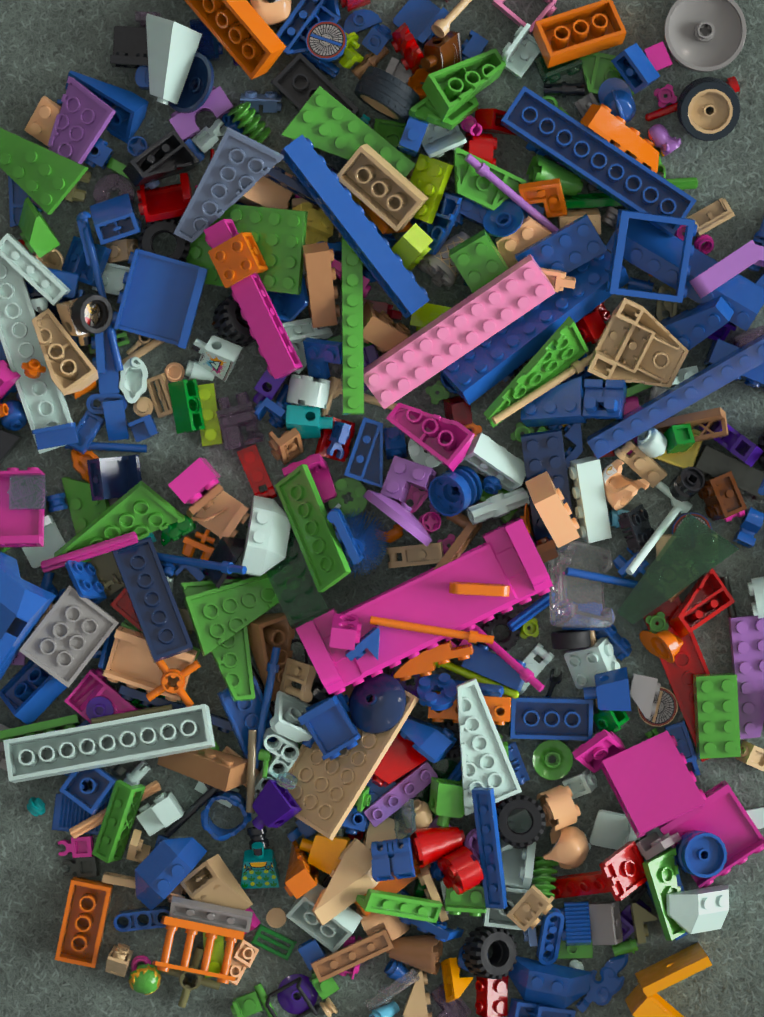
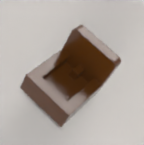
M546 536L535 541V547L543 563L559 556L552 538H547Z

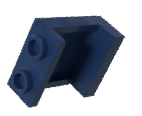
M138 454L87 460L92 501L121 498L142 481L141 464Z

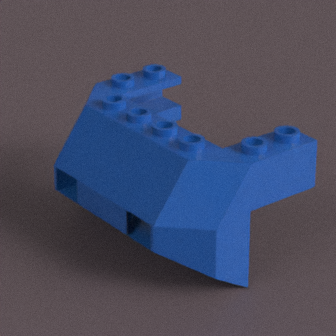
M0 552V680L19 653L21 646L31 635L56 597L55 594L21 579L17 559Z

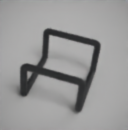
M301 977L294 979L267 996L265 1006L272 1017H277V1015L269 1005L271 997L296 984L297 990L310 1008L296 1017H304L311 1012L315 1016L318 1015L320 1006H313L300 987Z

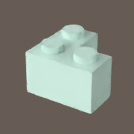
M164 791L153 800L154 803L152 805L146 803L138 809L140 813L136 817L149 836H152L164 827H168L183 816L185 811L172 792L167 794Z

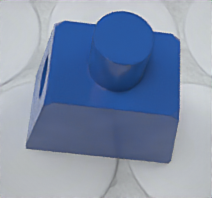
M409 116L397 149L402 153L416 157L429 123Z
M627 667L596 674L594 676L595 686L583 688L584 699H597L599 710L631 711Z

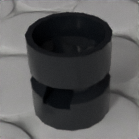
M684 468L670 482V493L676 500L681 502L688 501L704 487L705 477L698 468Z

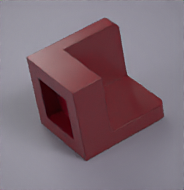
M460 395L443 400L446 419L457 421L462 425L473 422L471 405H468Z

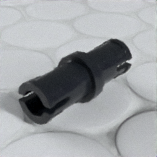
M562 81V83H544V96H562V98H566V96H585V83H566V81Z

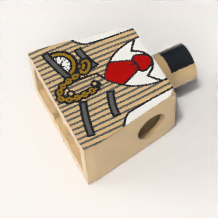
M78 298L56 304L62 325L68 334L78 336L80 346L91 344L90 333L78 330L72 320V307ZM90 302L86 306L84 317L89 326H94L98 322L100 310L96 302Z

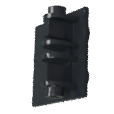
M643 504L627 513L618 515L621 529L627 528L622 532L632 531L631 534L624 537L625 539L634 537L626 540L628 548L632 550V553L639 552L655 532L651 528L648 520L649 515L647 510L644 509Z

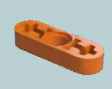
M449 582V593L508 597L510 592V585Z

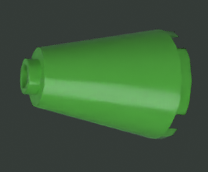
M540 154L532 157L526 175L529 174L528 183L560 178L564 196H576L577 193L581 192L583 188L581 177Z

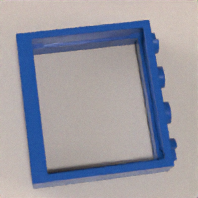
M618 209L606 292L615 295L683 303V298H686L688 287L685 286L686 277L689 278L691 273L689 258L694 253L692 239L697 233L695 220ZM629 218L686 225L675 295L619 288Z

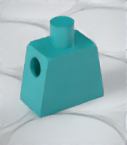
M287 405V431L296 428L300 432L301 439L320 438L321 429H333V417H322L321 410L318 407Z

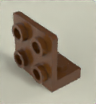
M731 471L705 481L704 487L698 492L699 497L706 504L705 512L712 521L730 517L747 509Z

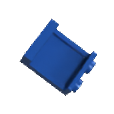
M337 696L330 697L297 718L301 725L305 724L323 754V761L327 758L330 760L335 759L341 755L340 751L344 748H347V750L352 749L358 745L357 740L361 738L360 733Z

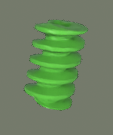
M249 101L240 103L228 113V116L234 114L232 122L239 121L240 123L237 128H245L242 134H250L249 138L261 144L268 137L271 129L265 127V121H260L261 116L259 114L254 115L256 110L255 108H250L251 103Z
M535 857L534 877L531 883L546 897H555V894L551 893L550 890L556 889V886L552 885L551 882L557 881V878L552 877V874H557L558 870L552 867L558 866L559 863L553 860H545L543 857Z

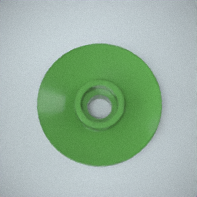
M546 740L540 743L534 750L532 763L535 771L544 779L558 780L566 776L571 770L573 755L570 748L562 741ZM554 755L556 761L550 763L548 761L549 756Z

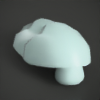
M132 357L127 360L123 365L124 370L120 372L119 389L123 392L127 402L131 404L135 403L147 389L148 371L144 362L138 357Z

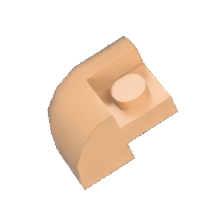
M356 909L357 914L363 917L360 922L368 936L385 928L390 939L393 941L410 929V926L401 922L397 916L373 912L368 916H363L359 909Z

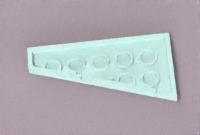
M476 678L456 686L465 816L474 812L471 790L475 787L494 788L495 803L522 792Z

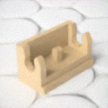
M720 198L687 218L695 220V224H697L696 236L698 237L731 219L735 214L726 199Z

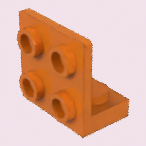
M241 232L208 251L225 288L231 287L254 273H263L268 270V266L251 232Z

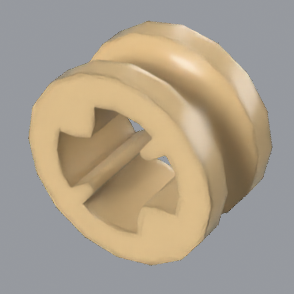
M329 997L326 998L325 1002H320L321 1008L328 1017H332V1013H338L337 1008Z

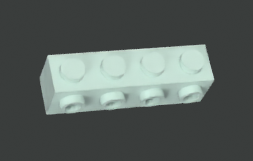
M590 456L570 461L569 475L574 484L572 494L577 503L575 514L580 522V528L578 529L580 538L587 543L612 538L600 459Z

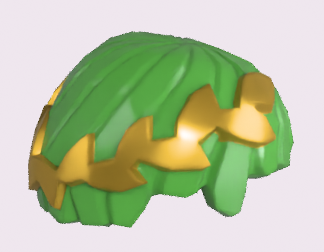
M139 965L137 970L130 972L129 984L132 990L148 995L159 988L161 972L154 965Z

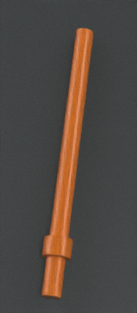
M375 616L370 617L369 624L464 639L468 640L469 643L475 644L477 642L493 644L494 636L479 634L478 631L469 630L467 632Z

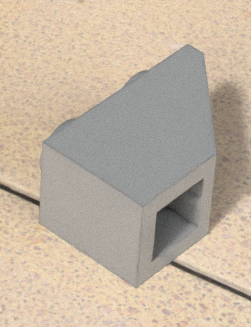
M633 673L629 690L630 695L644 717L650 719L651 715H655L657 703H653L654 696L659 695L661 683H657L658 678Z

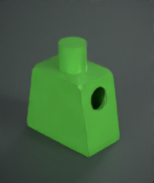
M437 777L431 778L429 808L435 815H439L437 825L449 827L451 817H463L462 781Z

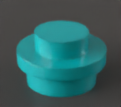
M35 797L29 799V803L26 806L32 815L37 817L46 812L43 800Z

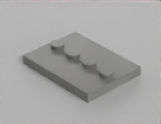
M69 585L19 651L69 688L119 624V621L90 599L80 597L77 590Z

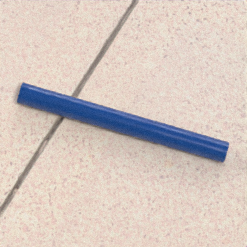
M92 442L87 450L147 453V445ZM65 445V449H72Z
M569 567L565 569V575L639 590L642 588L641 581Z

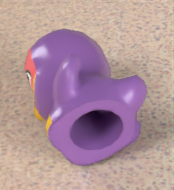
M655 124L648 130L649 139L655 144L654 147L660 148L663 157L677 149L681 144V138L670 137L668 130L662 124Z

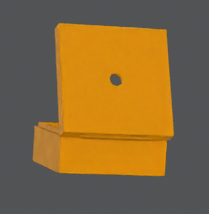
M698 942L635 973L638 985L625 999L634 1017H684L657 992L712 966L707 954Z

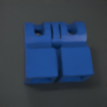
M585 379L583 418H616V420H622L627 394L625 380H606L605 384L603 379Z
M411 838L371 843L372 878L376 882L394 880V876L397 879L416 877Z

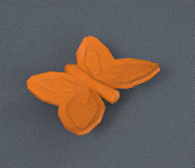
M526 503L524 516H520V518L523 520L529 534L531 533L534 536L530 524V506L528 507V503Z

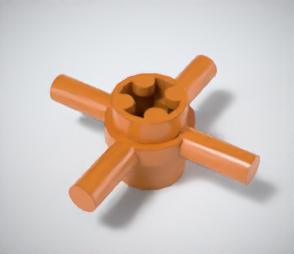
M164 660L155 662L163 673L161 685L147 693V699L152 701L166 691L168 693H177L186 707L194 705V702L184 690V685L186 683L185 677L201 667L199 662L196 660L182 670L177 668L169 669ZM169 676L173 679L176 677L179 679L175 686L170 685L171 683L167 679Z

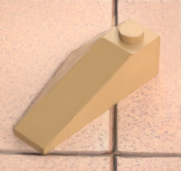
M49 308L32 319L51 380L64 396L82 391L99 379L96 368Z
M356 838L341 853L339 857L341 861L336 871L332 870L330 874L332 879L327 888L322 890L312 909V913L320 925H325L356 901L357 895H365L368 889H373L379 883L372 878L371 850Z

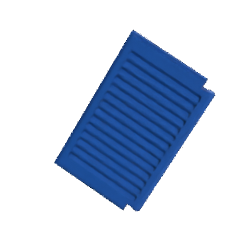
M60 792L55 797L52 830L69 832L70 828L93 815ZM111 795L98 812L107 808ZM102 824L84 834L98 835Z

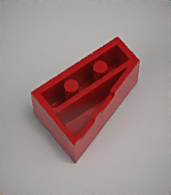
M713 568L701 575L669 621L680 638L690 634L735 602Z

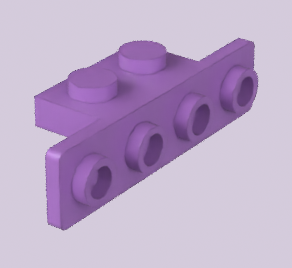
M427 761L423 762L368 806L363 813L370 823L377 827L390 815L397 812L405 803L416 797L420 791L431 783V778L438 777V775Z

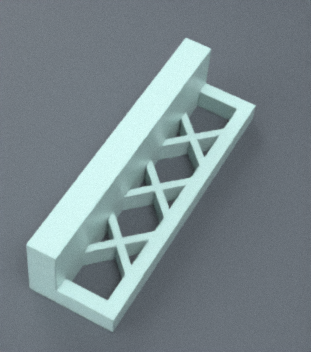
M7 233L0 240V256L53 306L71 291L12 234Z

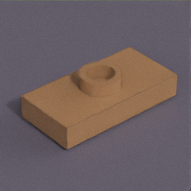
M217 484L190 506L186 511L188 517H193L202 508L206 511L214 504L212 500L224 490L223 487Z

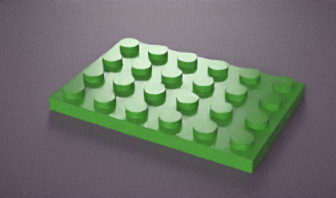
M234 204L210 225L212 226L223 219H232L238 233L251 232L268 266L267 271L258 273L266 291L301 294L304 263L302 245H305L308 211ZM203 232L195 241L190 242V250L186 262L208 268L205 284L224 286L208 254L212 247L207 244L205 240L206 235Z

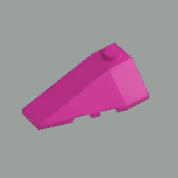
M398 403L386 418L452 472L465 458L475 435L457 421L449 420L436 414L433 415L402 403Z

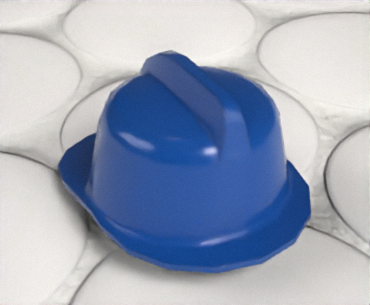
M616 77L605 80L598 91L600 104L609 107L612 110L610 112L612 115H617L628 123L636 112V105L628 84Z

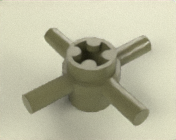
M196 947L191 965L188 968L200 970L199 964L204 949ZM169 968V972L161 971L162 973L179 978V983L183 990L178 1006L186 1008L191 990L197 989L200 985L219 990L221 985L220 982L205 978L201 974ZM189 973L196 975L197 978L193 979L192 983H190L185 975Z

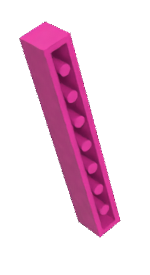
M223 219L203 230L206 235L205 240L212 249L239 234L232 219ZM254 273L232 285V297L238 302L243 319L248 322L250 334L259 345V353L265 358L270 375L274 379L283 378L302 368L303 366L259 274Z

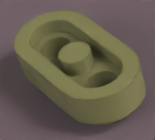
M667 284L662 285L657 293H664V291L668 290L672 295L676 293V290ZM656 300V319L659 322L665 319L662 316L663 311H668L669 317L676 316L678 302Z

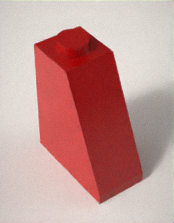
M398 733L373 773L371 781L379 787H387L428 759L412 747L414 745L412 741L404 739Z

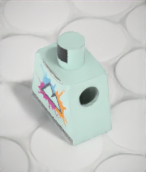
M213 335L208 343L197 338L191 349L202 354L198 362L200 366L226 382L243 347Z

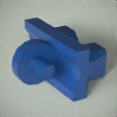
M628 547L626 548L627 551L633 556L628 562L621 555L613 561L618 569L617 572L622 578L627 575V567L639 553H632V550H629ZM644 560L632 576L635 578L639 573L646 576L648 573L644 568L649 563Z

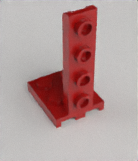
M629 841L599 864L602 871L556 876L557 881L551 882L552 885L556 886L555 890H551L555 894L554 898L559 899L612 892L615 901L623 900L647 881L642 865L644 860L636 842Z

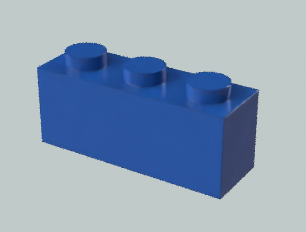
M480 643L477 646L473 645L474 652L470 655L469 659L464 660L462 667L520 693L524 684L520 674L499 655L489 652V647ZM515 659V660H516L517 662H519L525 669H527V668L525 667V666H526V663H524V662H522V661H520V660Z

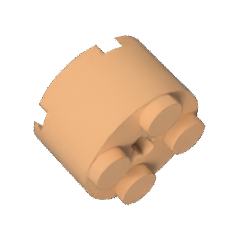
M559 785L537 794L536 798L537 800L540 799V806L545 813L546 826L552 827L551 832L575 824L577 817L581 815L578 805H574L571 798L572 791L568 785Z

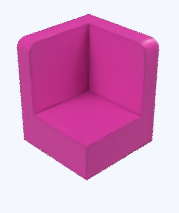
M663 41L643 50L656 71L665 67L669 68L673 64Z

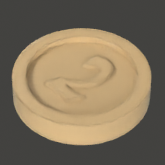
M281 908L270 909L266 915L268 925L273 928L282 927L286 922V913Z

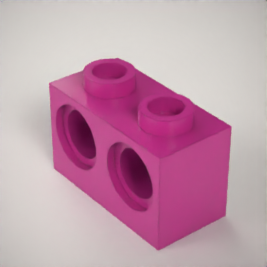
M333 614L329 647L348 650L355 649V643H360L362 624L358 623V616Z

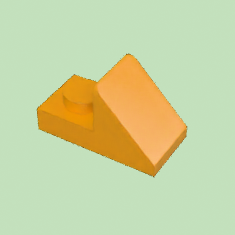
M457 957L448 958L441 962L446 1003L458 999L473 980V977L459 978L460 967L457 963Z

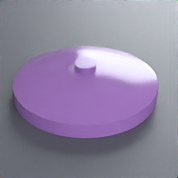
M367 490L364 493V498L428 547L432 542L427 530L410 513L412 508L406 503L402 502L399 504L389 497L371 490Z

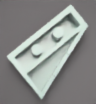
M483 433L473 438L465 458L459 464L468 466L476 473L485 477H497L501 481L502 488L510 492L522 486L526 476L524 462Z

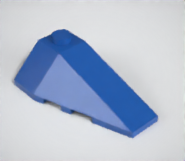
M70 71L68 77H73L116 111L106 130L127 144L145 119L149 102L131 91Z

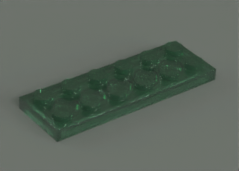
M290 527L286 558L266 573L288 623L294 629L329 612V609L321 592L317 591L298 541Z

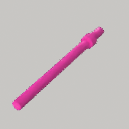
M475 624L476 627L472 629L473 631H478L479 634L487 635L479 626ZM495 641L493 644L485 643L519 673L520 678L525 683H530L538 692L544 689L545 686L534 677V673L528 668L525 669Z

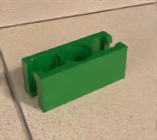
M180 380L168 383L177 434L205 429L197 380Z

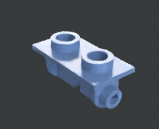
M249 90L241 93L240 101H249L251 103L250 108H255L256 112H259V105H263V113H277L282 108V103H278L281 102L282 95L277 94L275 91L257 94L256 91Z

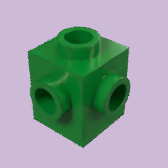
M598 709L599 712L593 715V719L600 732L605 729L608 732L612 731L615 733L621 729V725L630 720L626 711Z

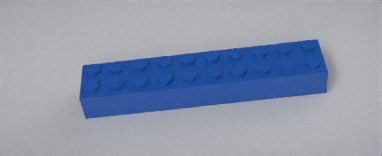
M525 86L500 122L502 126L630 211L685 218L697 201ZM645 220L670 237L676 233L680 226L679 224Z
M607 250L567 273L566 276L576 278L575 289L564 287L563 291L555 292V294L441 370L446 381L470 405L534 356L569 316L576 323L613 295L606 292L611 253ZM623 265L619 288L630 282L626 268Z

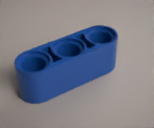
M159 906L155 907L152 911L148 908L123 910L116 915L113 924L116 930L120 932L163 928L166 925L161 924L159 913L166 912L169 915L170 907ZM139 915H147L149 918V922H140L138 918ZM121 916L126 917L129 924L121 925L118 918Z

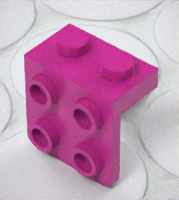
M319 453L309 455L304 460L290 463L287 467L282 468L283 475L286 477L301 464L308 465L322 502L325 503L337 496L328 464Z

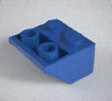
M129 193L89 206L101 245L141 233Z

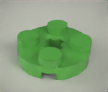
M343 478L333 483L337 496L328 501L330 509H333L339 503L341 505L339 509L346 517L345 514H347V517L350 518L354 509L353 517L355 514L357 516L363 512L368 500L363 497L366 489L360 481L354 478ZM347 492H350L351 497L354 499L345 504L344 499L341 498L342 494L346 495Z

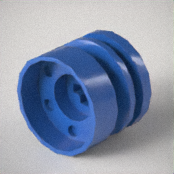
M458 465L453 472L447 470L445 473L435 477L430 482L428 488V497L431 505L437 512L449 517L458 515L480 500L482 495L480 477L473 469L464 465Z

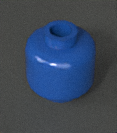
M16 400L6 401L5 403L9 411L8 415L0 418L1 423L7 430L18 431L28 421L23 405Z

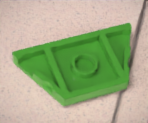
M596 52L579 58L589 94L592 92V94L598 95L599 87L609 78L616 77L624 80L611 62L616 56Z
M426 96L413 106L408 114L422 121L452 130L478 109L479 103L474 96L442 121Z
M455 147V193L486 209L494 211L509 197L484 176L478 175L475 172L476 169L464 160L469 152ZM471 154L479 162H484L490 167L489 170L515 192L519 189V184L527 183L526 180Z
M63 477L61 479L77 535L107 510L110 504L108 499L92 501L90 483L87 481Z

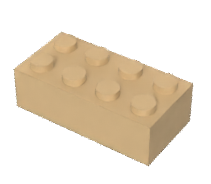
M367 143L357 149L337 174L339 181L396 232L402 230L428 199L424 193Z

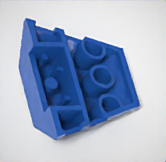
M444 191L432 224L414 217L410 220L412 226L416 223L433 239V242L429 245L431 248L428 252L429 254L436 255L448 238L460 211L463 200L462 196Z

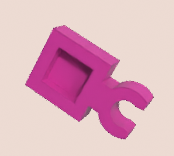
M93 835L79 836L76 839L71 837V842L68 840L58 842V845L63 844L66 847L65 851L58 853L60 856H65L72 852V858L94 856L92 855L94 849Z

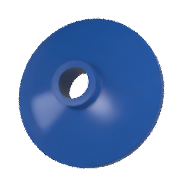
M503 202L494 211L488 209L483 218V225L490 235L506 237L515 233L521 227L524 214L517 204Z

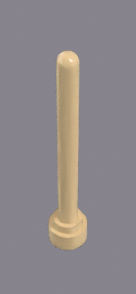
M461 0L444 19L437 20L431 26L433 33L443 38L449 32L450 24L472 0Z

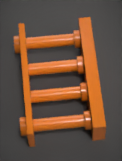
M162 916L161 924L166 925L165 929H167L161 961L152 962V965L157 966V970L169 972V968L216 977V982L229 984V980L235 981L236 977L228 976L234 944L237 943V940H243L245 932ZM178 928L186 929L185 933H187L181 965L168 964L175 931ZM198 932L206 933L205 937L207 939L200 970L188 968L195 935ZM217 936H223L225 941H227L220 974L208 972L214 941L217 939Z

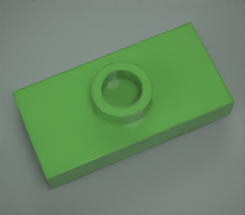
M561 939L557 959L593 958L592 939L590 945L566 946V942Z

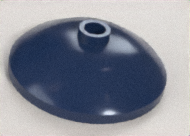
M195 53L178 104L169 102V105L175 111L180 113L194 112L210 96L214 84V70L206 56Z
M384 673L373 678L371 675L365 677L364 682L355 686L350 695L348 703L350 718L356 727L366 733L380 734L390 730L400 721L405 711L406 694L403 686L397 679Z

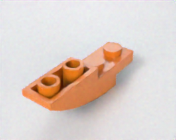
M451 640L438 643L439 645L431 650L425 648L420 651V655L403 663L394 673V678H400V681L412 679V675L420 674V677L429 676L432 674V671H435V662L441 665L449 663L450 659L458 658V660L469 659L470 655L474 652L473 645L467 644L452 648Z

